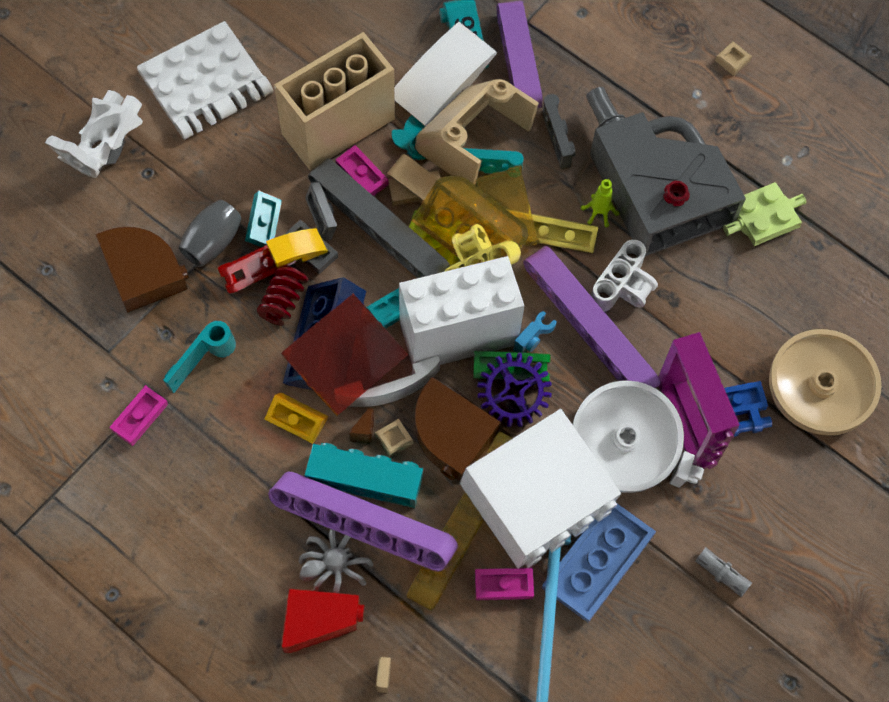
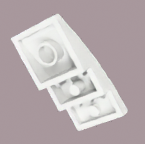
M458 22L414 64L394 87L395 101L427 126L462 90L472 85L497 52Z

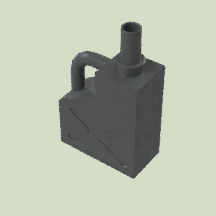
M597 87L586 95V99L599 123L598 128L595 129L590 156L602 180L608 179L612 182L613 202L632 239L641 241L646 248L645 256L721 229L724 225L737 221L746 198L718 146L706 145L692 123L674 116L660 117L648 121L643 112L625 118L624 115L618 114L604 87ZM669 131L676 132L682 135L686 142L657 138L655 135ZM672 181L684 182L690 193L689 200L685 201L684 205L680 207H675L671 203L668 204L663 198L665 186Z

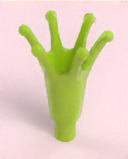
M608 179L603 180L596 193L591 195L592 201L585 206H581L582 211L589 207L593 209L592 215L587 221L589 225L592 224L597 214H603L604 226L609 227L608 212L611 210L616 216L619 215V211L614 208L612 203V182Z

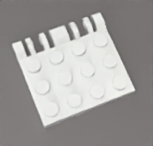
M225 21L137 66L138 72L184 140L194 135L187 121L190 122L197 133L202 131V125L196 116L203 114L210 125L217 123L210 110L211 108H213L219 119L223 120L237 112L236 106L231 100L232 97L241 109L247 107L246 100L241 95V92L247 90L255 102L261 99L257 89L263 97L273 93L271 84L262 75Z

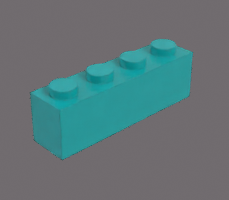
M321 443V445L313 444L305 477L345 493L415 508L423 478V468H419V465L409 461L397 463L383 455L371 457L364 455L362 451L356 449L344 451L337 449L335 445Z

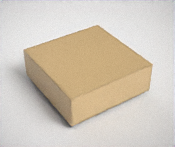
M732 42L717 55L715 61L735 76L750 62L752 56L735 42Z
M399 419L375 432V436L389 457L394 456L413 444V439Z
M380 657L378 661L377 692L388 693L391 658Z

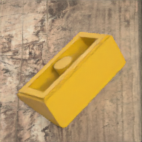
M278 393L274 395L264 420L313 444L325 425L328 416L284 393Z

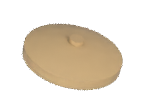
M814 329L793 336L779 349L770 368V391L778 409L794 425L814 434L839 435L856 429L869 418L880 399L881 376L874 358L858 341L834 330Z

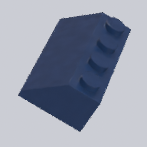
M344 277L308 286L283 384L323 393L343 387L352 356L355 336L358 332L361 312L364 307L366 290Z

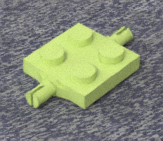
M772 183L745 194L746 200L737 221L723 226L727 236L741 230L749 237L754 246L800 228L802 221L794 211V208L805 205L806 198L803 194L788 199L782 193L777 183Z

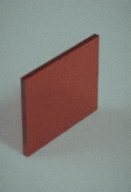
M354 293L281 353L336 416L342 413L408 355Z

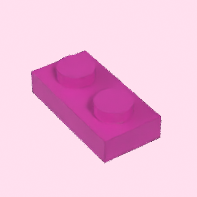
M356 145L335 159V163L373 196L389 185V180Z
M145 385L109 428L128 444L134 446L167 407L168 402Z
M533 568L475 569L476 600L533 599Z

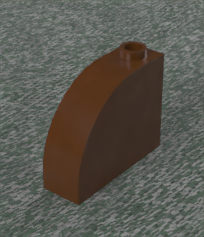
M118 227L96 234L127 313L188 289L185 280L189 279V275L184 263L179 265L169 245L153 232L137 227Z
M431 377L421 391L416 404L415 430L417 440L427 458L441 469L440 472L446 478L452 481L456 479L461 482L465 469L478 461L499 432L500 421Z

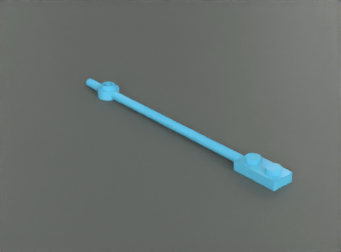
M571 534L570 537L565 540L566 543L564 545L570 544ZM561 547L554 552L549 550L536 702H548Z

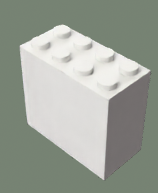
M508 256L399 283L400 326L412 364L439 356L440 365L473 357L474 351L493 352L514 346L515 339L520 335L524 303Z
M559 409L468 466L460 482V485L518 569L525 564L528 568L542 559L541 556L547 552L546 550L549 549L551 552H554L566 543L565 540L570 537V534L576 537L589 528L588 525L594 519L599 522L612 513L611 510L617 506L615 501L621 495L619 489L562 409Z

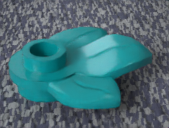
M411 115L405 123L404 130H392V140L397 147L407 150L411 158L416 160L426 159L415 149L416 137L426 126Z

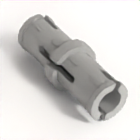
M707 547L695 560L696 563L715 576L714 580L718 583L721 581L740 597L743 596L752 584L751 581L733 569L730 562H724Z

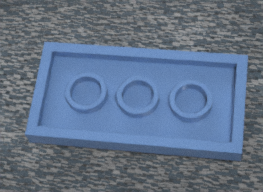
M619 504L603 520L598 522L594 519L588 525L589 528L581 534L559 563L557 600L587 623H589L656 533L655 530ZM545 581L544 584L542 585V589L545 590V591H546V581Z

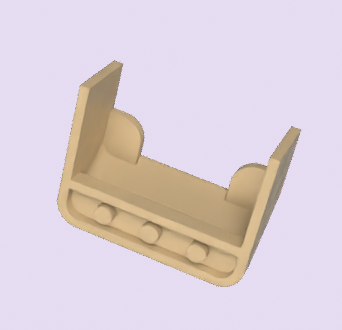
M501 79L466 87L418 133L415 148L422 156L473 189L476 184L481 160L462 148L467 140V132L464 128L489 105L529 132L532 129L539 102Z

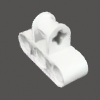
M629 240L624 243L596 281L591 297L604 312L610 310L619 297L636 307H643L646 303V297L658 287L657 281L640 269L646 254V248L641 241ZM627 254H635L638 258H630ZM613 273H620L624 277L617 278L613 275ZM598 293H606L609 295V297L602 298L598 295Z

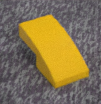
M316 228L288 233L266 241L277 268L298 259L305 262L327 253V249Z

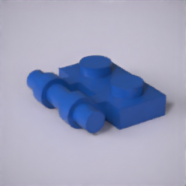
M761 381L724 388L735 415L748 413L749 420L739 422L740 426L734 437H737L739 433L748 431L757 433L762 432L764 428L772 427L771 417L761 418L759 411L766 410L768 407Z

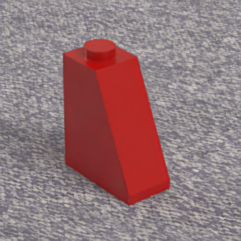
M289 589L282 640L283 652L292 653L357 631V623L363 622L365 605L360 604L359 595Z

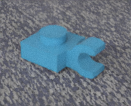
M544 311L540 312L536 320L532 321L515 339L513 351L516 353L532 352L540 342L539 335L553 332L557 321L553 320L551 324L544 325L541 321L545 318L546 313Z

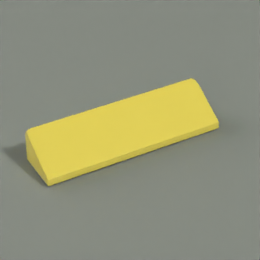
M495 207L490 234L593 253L598 226Z

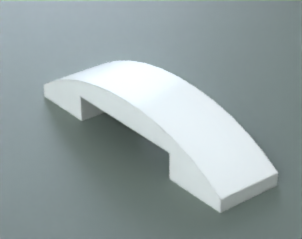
M439 356L412 364V375L363 391L362 385L358 381L334 389L335 402L343 406L370 407L402 399L422 388L431 377H434L439 372Z

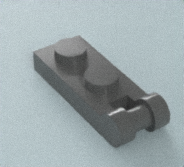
M548 94L544 98L542 116L560 168L564 169L571 167L572 158L575 156V147L572 141H568L566 121L560 118L558 96Z

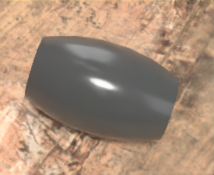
M223 200L212 203L203 209L189 224L181 239L179 251L193 264L199 267L204 266L220 255L230 244L240 225L241 215L234 207Z

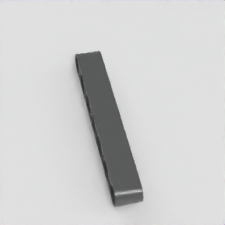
M327 158L308 174L311 183L320 182L324 195L329 201L415 277L421 278L442 273L450 267V264L443 256L331 159Z

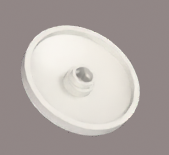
M616 381L601 386L583 401L572 423L622 493L640 492L659 484L673 471L682 453L684 432L681 418L676 408L659 390L641 382Z

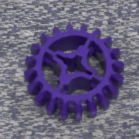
M507 353V362L505 363L502 362L500 356L496 357L495 359L499 366L495 368L493 364L488 363L487 367L492 371L489 375L486 372H481L480 374L483 378L487 379V382H478L477 384L480 388H486V393L477 394L478 398L487 397L488 400L481 404V408L484 409L490 405L492 410L488 414L493 416L495 413H498L497 420L500 423L503 417L508 418L507 427L512 426V419H517L518 426L522 427L523 417H526L530 424L534 421L530 414L534 412L538 417H541L542 413L537 409L538 406L541 405L544 408L549 406L548 403L542 401L543 396L547 398L552 396V393L544 392V387H550L552 383H543L541 379L546 377L548 372L544 371L538 374L537 370L542 364L538 362L534 367L530 366L533 359L532 356H528L525 363L521 362L522 353H517L516 361H512L511 353ZM508 367H521L530 372L532 376L523 381H517L511 375ZM501 372L505 380V388L502 392L492 397L491 385L493 379ZM511 382L515 385L528 383L519 391V397L516 398L514 395L501 397L510 389L509 384ZM537 383V397L528 408L524 399V392L528 387ZM506 399H512L517 403L521 412L509 413L500 409L496 404Z

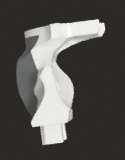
M108 90L103 100L92 98L91 117L79 132L81 134L79 146L55 136L47 138L45 143L59 155L57 157L59 160L87 176L96 178L105 165L116 163L122 152L125 135L142 124L143 120L137 115L142 104L135 97L127 95L121 105L124 98L115 91ZM100 140L102 141L99 146L92 148L93 144Z

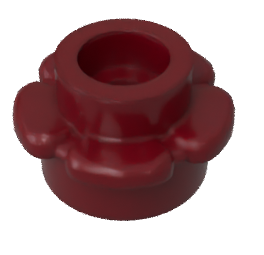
M672 181L664 188L663 198L668 204L671 203L675 207H680L684 205L685 201L689 200L690 193L688 187L682 181Z

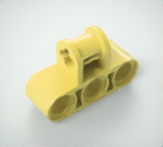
M475 224L471 227V230L463 234L457 233L452 237L453 246L460 262L448 267L444 272L478 264L479 260L486 262L502 258V249L506 251L510 263L513 265L520 259L521 251L519 246L513 241H504L492 246L483 227Z

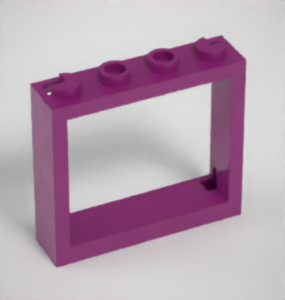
M698 332L673 340L658 376L660 379L658 387L660 392L674 405L681 418L684 432V451L695 455L692 465L703 469L708 468L709 470L718 465L717 462L723 456L740 424L702 335ZM687 379H688V381H689V383H690V386H691L692 391H693V393H694V395H695V398H696V400H697V403H698V405H699V407H700V410H701V412H702V414H703V417H704V419H705V422H706V424H707V426H708L709 432H708V430H707V428H706V426H705V423H704V421H703V418H702V416H701V414H700V411H699V409H698V407H697V404H696L695 399H694V397H693V395H692V392H691V390H690V387H689V385H688V383H687Z

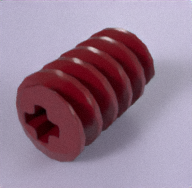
M281 266L275 270V277L270 281L271 286H268L266 295L261 299L262 304L257 307V313L261 318L278 326L284 325L281 319H291V314L286 309L295 310L296 306L291 301L300 300V296L295 291L303 292L304 287L300 283H307L309 281L305 274L288 266Z

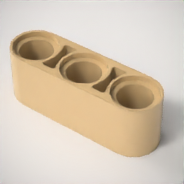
M402 154L386 173L389 179H396L403 189L406 187L407 192L411 191L420 198L417 201L438 217L445 218L461 199L453 189L405 154Z

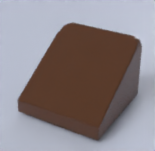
M368 408L350 430L349 437L351 442L367 444L372 442L375 419L373 408Z

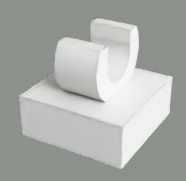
M685 451L681 454L669 484L680 488L686 481L697 484L698 480L702 479L704 469L692 465L695 455Z

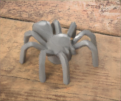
M331 529L329 532L330 549L321 538L314 536L308 538L306 545L316 542L325 553L310 551L302 554L299 557L300 564L308 557L323 559V561H307L301 569L299 578L308 582L316 579L327 569L315 582L313 591H319L320 585L331 574H335L336 581L333 593H339L342 572L359 581L362 586L366 585L365 579L348 569L347 566L367 563L369 567H372L374 564L369 558L364 557L348 560L353 557V554H347L350 548L344 549L351 537L345 535L340 545L336 547V531Z

